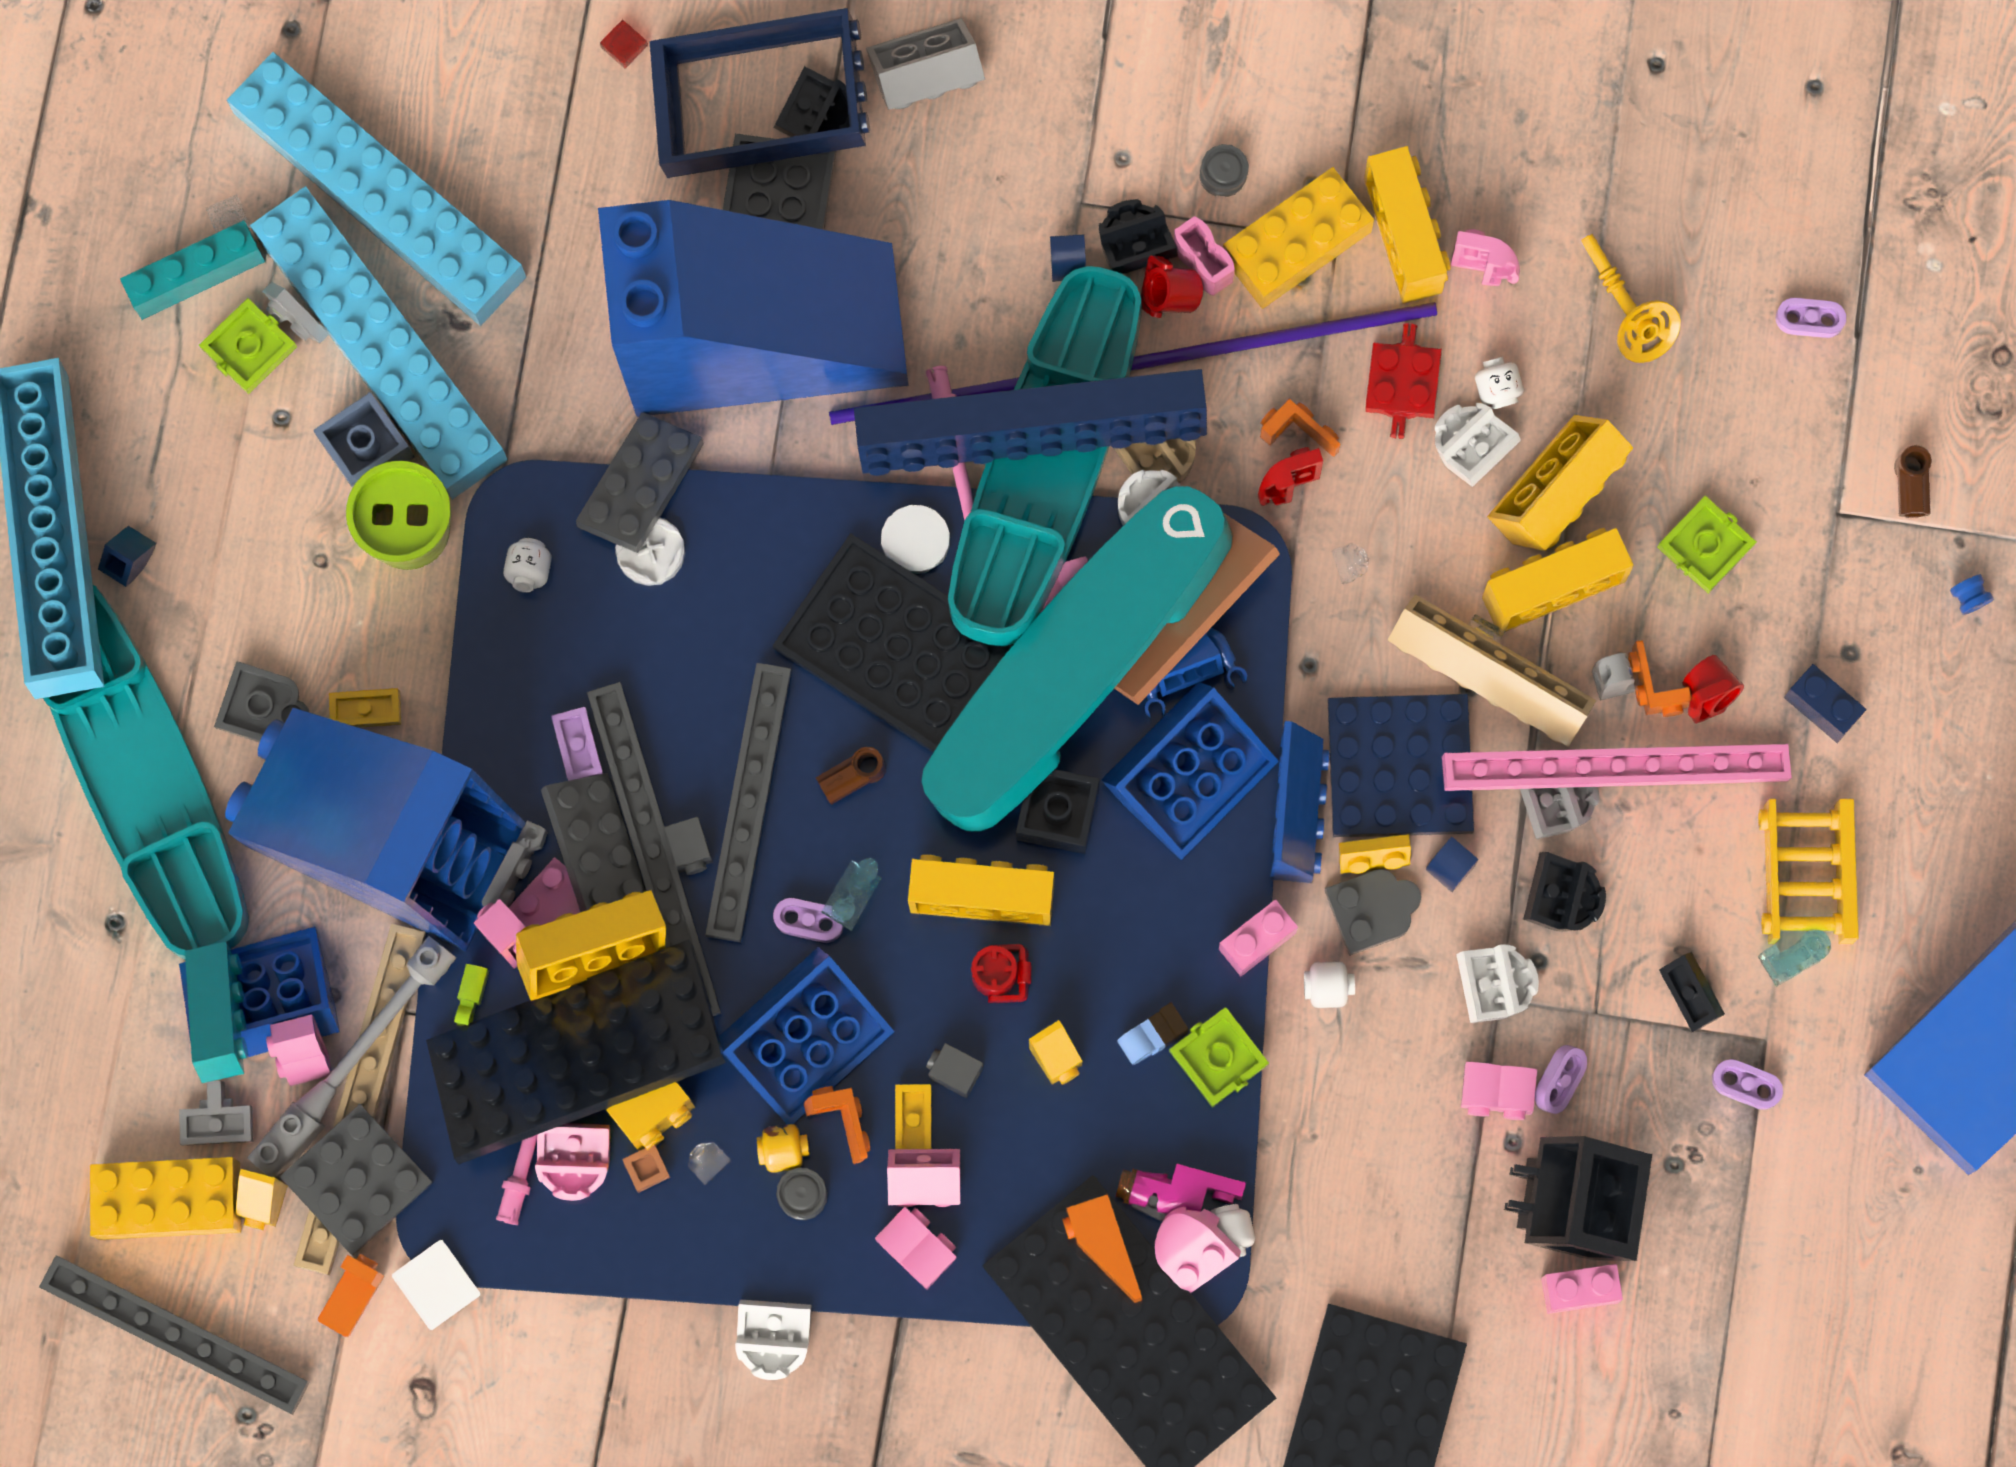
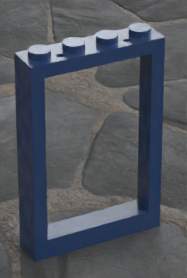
M848 8L649 41L659 165L666 177L672 178L866 146L865 133H870L868 114L867 112L863 113L862 102L867 101V91L865 83L860 81L859 71L864 70V60L861 50L857 51L856 40H861V28L858 19L853 20ZM838 37L842 38L849 128L689 154L685 153L678 64Z

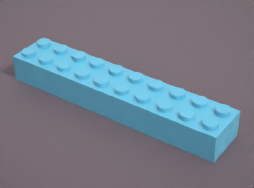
M274 52L227 99L234 115L479 326L526 279L524 269L516 259Z
M306 186L250 225L256 238L324 329L329 333V336L430 471L441 480L452 500L508 460L503 448Z
M59 358L0 368V462L24 684L34 699L104 687L69 376Z

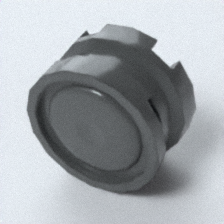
M1221 144L1212 147L1206 152L1200 167L1199 178L1203 188L1214 196L1229 197L1235 195L1242 189L1248 175L1249 164L1247 158L1240 149L1233 145Z
M796 1168L788 1171L781 1177L776 1193L782 1210L796 1220L815 1218L823 1211L828 1195L823 1179L816 1172L808 1168Z

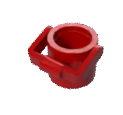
M1151 255L1148 259L1140 295L1142 310L1155 318H1162L1163 312H1194L1199 307L1203 297V284L1200 275L1194 269L1173 268V264L1164 257Z
M1717 655L1708 656L1699 662L1682 682L1684 688L1689 687L1690 695L1692 696L1688 707V715L1695 724L1725 712L1727 707L1738 698L1744 689V684Z
M989 945L980 950L974 957L971 966L972 981L980 993L988 996L989 1003L1024 1002L1027 1000L1028 984H1031V962L1028 961V950L1023 945ZM1019 951V962L1017 964L1011 952ZM1017 978L1019 995H1005L1012 990Z

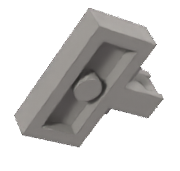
M271 282L262 291L271 300L266 310L279 323L288 320L292 324L290 328L304 341L311 338L321 343L329 335L285 288Z
M224 1081L207 1082V1100H200L199 1108L179 1109L180 1145L182 1146L254 1142L253 1107L250 1105L233 1106V1099H226Z

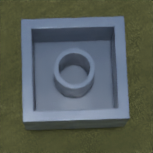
M371 392L313 430L352 488L362 475L375 466L391 461H410L414 458L408 444Z

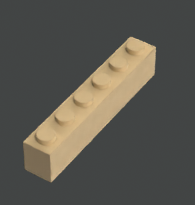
M1416 594L1405 607L1388 638V641L1395 644L1400 651L1412 654L1425 662L1431 669L1440 671L1456 680L1461 687L1473 690L1485 697L1490 704L1507 710L1521 722L1534 726L1546 733L1551 740L1563 743L1568 747L1597 701Z

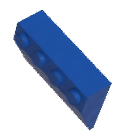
M1199 682L1101 781L1143 825L1182 860L1279 761L1214 687Z
M1292 721L1284 722L1280 743L1282 748L1278 772L1279 787L1275 811L1276 825L1273 837L1274 858L1270 877L1280 881L1312 883L1314 873L1320 874L1322 853L1315 852L1316 839H1323L1324 818H1318L1319 805H1325L1327 784H1320L1321 770L1328 771L1329 750L1323 749V738Z
M316 927L231 949L232 954H238L242 967V974L237 975V981L241 983L244 994V1002L239 1003V1009H242L246 1021V1030L241 1031V1037H244L246 1041L248 1057L269 1052L266 1037L271 1036L270 1025L312 1014L322 1037L340 1032L335 1002ZM186 962L179 964L190 1036Z
M817 947L719 1036L724 1056L786 1124H794L806 1113L803 1103L810 1096H813V1090L837 1085L895 1031L834 960Z

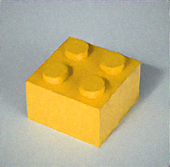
M674 1082L611 1106L607 1109V1112L636 1149L640 1151L643 1148L648 1150L653 1145L657 1146L664 1139L662 1133L672 1125L677 1129L692 1117L690 1111L695 1107L678 1083Z

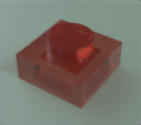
M623 19L600 42V47L624 69L648 46L647 40Z

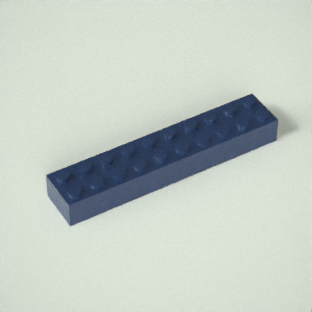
M1202 369L854 408L857 447L863 474L869 473L874 476L885 475L892 470L901 469L908 472H916L924 467L937 465L942 468H951L964 462L986 464L993 461V459L999 458L1021 460L1028 455L1035 454L1056 456L1061 454L1062 451L1071 450L1085 453L1094 451L1098 447L1107 446L1121 449L1129 447L1133 443L1142 442L1157 445L1166 440L1178 438L1184 441H1192L1200 438V436L1207 435V406Z

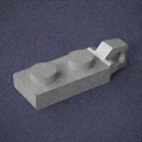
M530 821L526 822L516 843L513 842L490 884L481 902L483 906L491 902L496 903L500 899L509 908L515 898L516 892L513 890L519 878L524 879L532 864V860H530L531 854L543 848L548 834L546 829Z

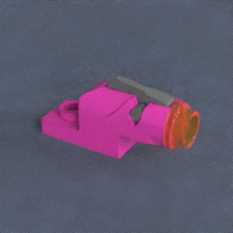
M1176 1164L1173 1179L1167 1178L1168 1174L1143 1172L1134 1168L1132 1172L1123 1169L1116 1197L1124 1199L1123 1203L1130 1204L1132 1208L1159 1221H1163L1168 1213L1180 1207H1186V1210L1201 1212L1206 1191L1212 1192V1198L1215 1200L1233 1204L1234 1199H1242L1246 1183Z

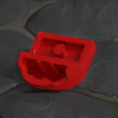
M1309 447L1297 449L1290 453V457L1273 465L1264 476L1259 487L1258 499L1260 505H1267L1270 503L1269 499H1272L1276 506L1292 502L1294 487L1319 480L1323 466L1320 449L1317 448L1311 451Z

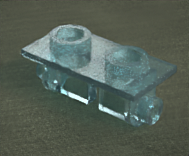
M866 858L859 863L851 860L821 913L852 931L882 879L877 876V862L872 858Z

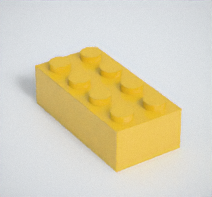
M1408 146L1368 156L1364 175V182L1402 304L1442 294L1444 283L1448 281L1447 271L1451 270L1446 250L1440 251L1437 239L1441 238L1437 220L1430 219L1427 208L1431 207L1427 188H1421L1417 176L1421 175L1418 159L1416 156L1411 157Z
M1332 167L1223 243V248L1232 258L1235 275L1259 306L1264 309L1370 234L1374 218L1335 168Z
M1574 415L1487 517L1513 545L1546 551L1560 540L1561 532L1567 525L1580 517L1584 505L1590 498L1603 490L1604 482L1608 477L1625 464L1626 456L1633 447L1608 419Z
M1600 528L1589 533L1586 536L1587 540L1575 545L1573 541L1566 542L1554 549L1555 553L1543 558L1541 554L1524 560L1522 562L1523 566L1510 571V568L1507 567L1491 574V580L1487 582L1482 599L1498 634L1625 583L1634 565L1617 528L1610 531Z
M921 855L920 860L912 859L908 894L910 913L1051 926L1054 872L1047 871V866L1029 864L1026 866V869L1012 868V863L1003 861H992L991 866L977 865V860L970 858H956V862L951 863L941 862L942 857L936 855Z
M652 890L643 893L632 892L621 900L609 904L606 902L598 903L587 911L577 914H563L556 918L555 921L543 925L532 924L523 928L521 932L516 933L517 967L530 1000L533 1001L564 991L587 980L589 977L665 949L666 925Z
M233 1157L90 1164V1236L98 1240L241 1233V1217L235 1215L240 1161Z

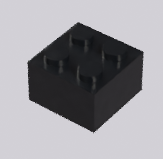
M1054 769L1022 801L1016 830V840L1085 854L1100 786V778Z

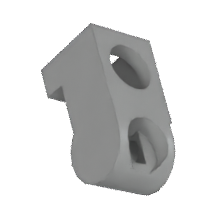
M1627 653L1610 655L1595 663L1592 674L1600 701L1634 693L1635 680Z

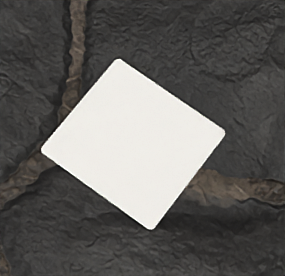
M439 1240L392 1274L394 1281L430 1330L439 1326L481 1295L443 1240Z

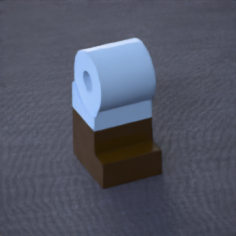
M1172 1002L1161 1008L1159 1012L1125 1033L1117 1042L1131 1064L1135 1065L1188 1034V1027Z

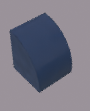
M1084 234L1050 236L1052 282L1062 281L1065 276L1075 269L1086 267Z
M127 526L105 544L98 570L127 587L144 569L157 543L132 527Z
M1451 836L1429 863L1426 871L1453 893L1474 869L1479 859Z

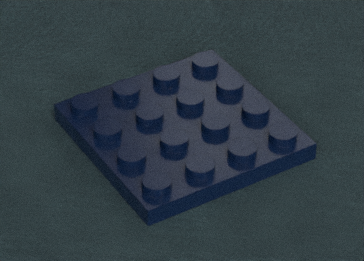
M1468 694L1328 698L1333 837L1473 834L1472 790L1445 791L1442 765L1444 753L1470 752Z

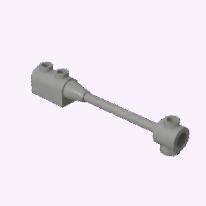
M427 937L407 962L410 973L409 978L328 1077L320 1081L297 1102H292L247 1157L256 1167L266 1175L280 1181L282 1180L280 1176L300 1158L325 1127L320 1121L339 1084L421 984L435 985L441 976L448 971L456 957L432 937Z

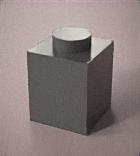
M698 817L664 827L679 873L686 871L687 875L700 873L707 869V864L713 863Z
M946 1043L941 1051L937 1048L934 1050L926 1065L930 1069L928 1074L930 1080L966 1099L984 1068L982 1062Z

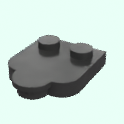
M236 661L214 727L260 743L265 730L272 721L278 719L285 723L292 708L309 712V709L303 702L299 701V690L295 682L290 678Z
M1375 870L1325 888V894L1349 956L1405 935L1411 924L1410 914L1417 910L1421 902L1420 890L1413 882L1408 880L1397 881L1396 877L1387 870Z

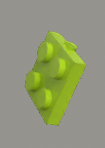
M249 298L199 344L200 348L217 364L216 368L225 377L229 375L247 394H250L297 348L295 342L278 327L280 325L278 321L270 314L266 316Z
M1704 496L1658 544L1657 548L1677 565V569L1680 568L1685 576L1688 575L1709 594L1755 546L1757 541L1737 524L1738 520L1732 513L1728 512L1725 514L1708 497Z
M1226 1007L1204 1024L1202 1022L1197 1023L1190 1029L1191 1033L1169 1049L1171 1055L1212 1108L1235 1090L1238 1093L1244 1086L1249 1084L1248 1080L1269 1065V1062Z

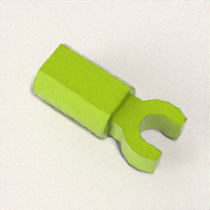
M466 964L457 996L460 1001L454 1020L457 1026H468L469 1023L473 1022L476 1005H481L489 975L487 968Z

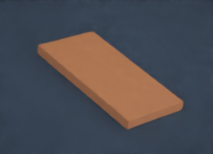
M1224 514L1233 534L1232 546L1214 577L1187 615L1179 622L1167 623L1151 645L1114 689L1139 705L1280 555L1273 544Z

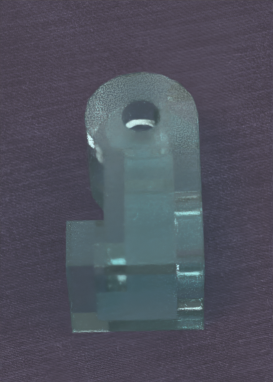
M1813 929L1807 931L1795 945L1780 953L1775 944L1764 950L1758 958L1777 987L1823 960L1831 950V941L1825 932Z

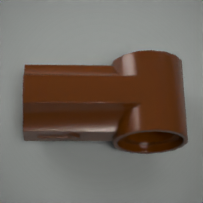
M1914 445L1908 447L1895 461L1894 470L1898 479V508L1900 517L1919 518L1931 514L1929 468L1931 467L1932 459L1928 450L1922 446ZM1907 457L1917 459L1920 463V471L1908 469L1905 459Z
M863 747L858 749L849 759L815 778L832 805L863 786L881 780L886 773V763L877 749ZM865 758H876L878 765L873 772L864 773L860 770V765Z

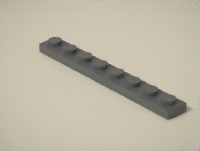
M756 663L706 928V937L740 943L742 941L792 673L791 668Z
M57 1255L54 1257L39 1288L292 1415L310 1383Z

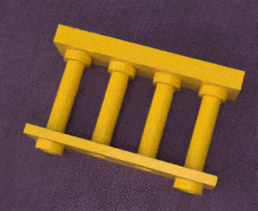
M1768 799L1764 809H1759L1758 813L1759 830H1764L1767 913H1762V934H1768V944H1775L1780 939V931H1833V934H1838V944H1853L1859 938L1854 799H1839L1834 805V809H1830L1829 813L1776 812V799ZM1777 827H1829L1830 830H1835V844H1831L1830 847H1777ZM1778 861H1830L1831 865H1836V878H1832L1831 882H1779ZM1779 896H1831L1832 899L1837 900V913H1833L1832 917H1780Z

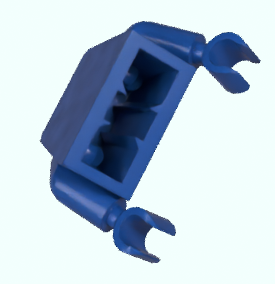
M1210 628L1147 695L1148 701L1145 704V713L1149 718L1151 716L1148 708L1152 703L1157 702L1161 705L1163 715L1166 711L1165 704L1161 699H1158L1157 692L1160 691L1162 697L1223 674V667L1227 671L1224 675V682L1228 688H1235L1230 678L1232 672L1238 673L1242 682H1246L1247 673L1243 668L1235 666L1234 661H1236V658L1222 633Z

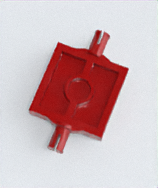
M1409 323L1403 324L1401 343H1373L1365 409L1366 412L1380 413L1392 418L1390 437L1394 439L1397 437L1398 426V438H1405L1406 419L1435 417L1442 349L1421 347L1415 344L1418 326L1412 323L1410 336H1408Z

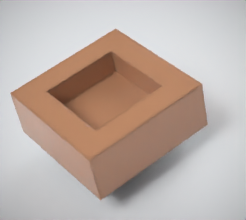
M653 1145L648 1150L645 1148L622 1159L638 1193L671 1178L656 1145Z

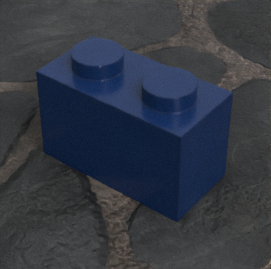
M1814 664L1807 669L1784 697L1836 743L1844 737L1867 710Z

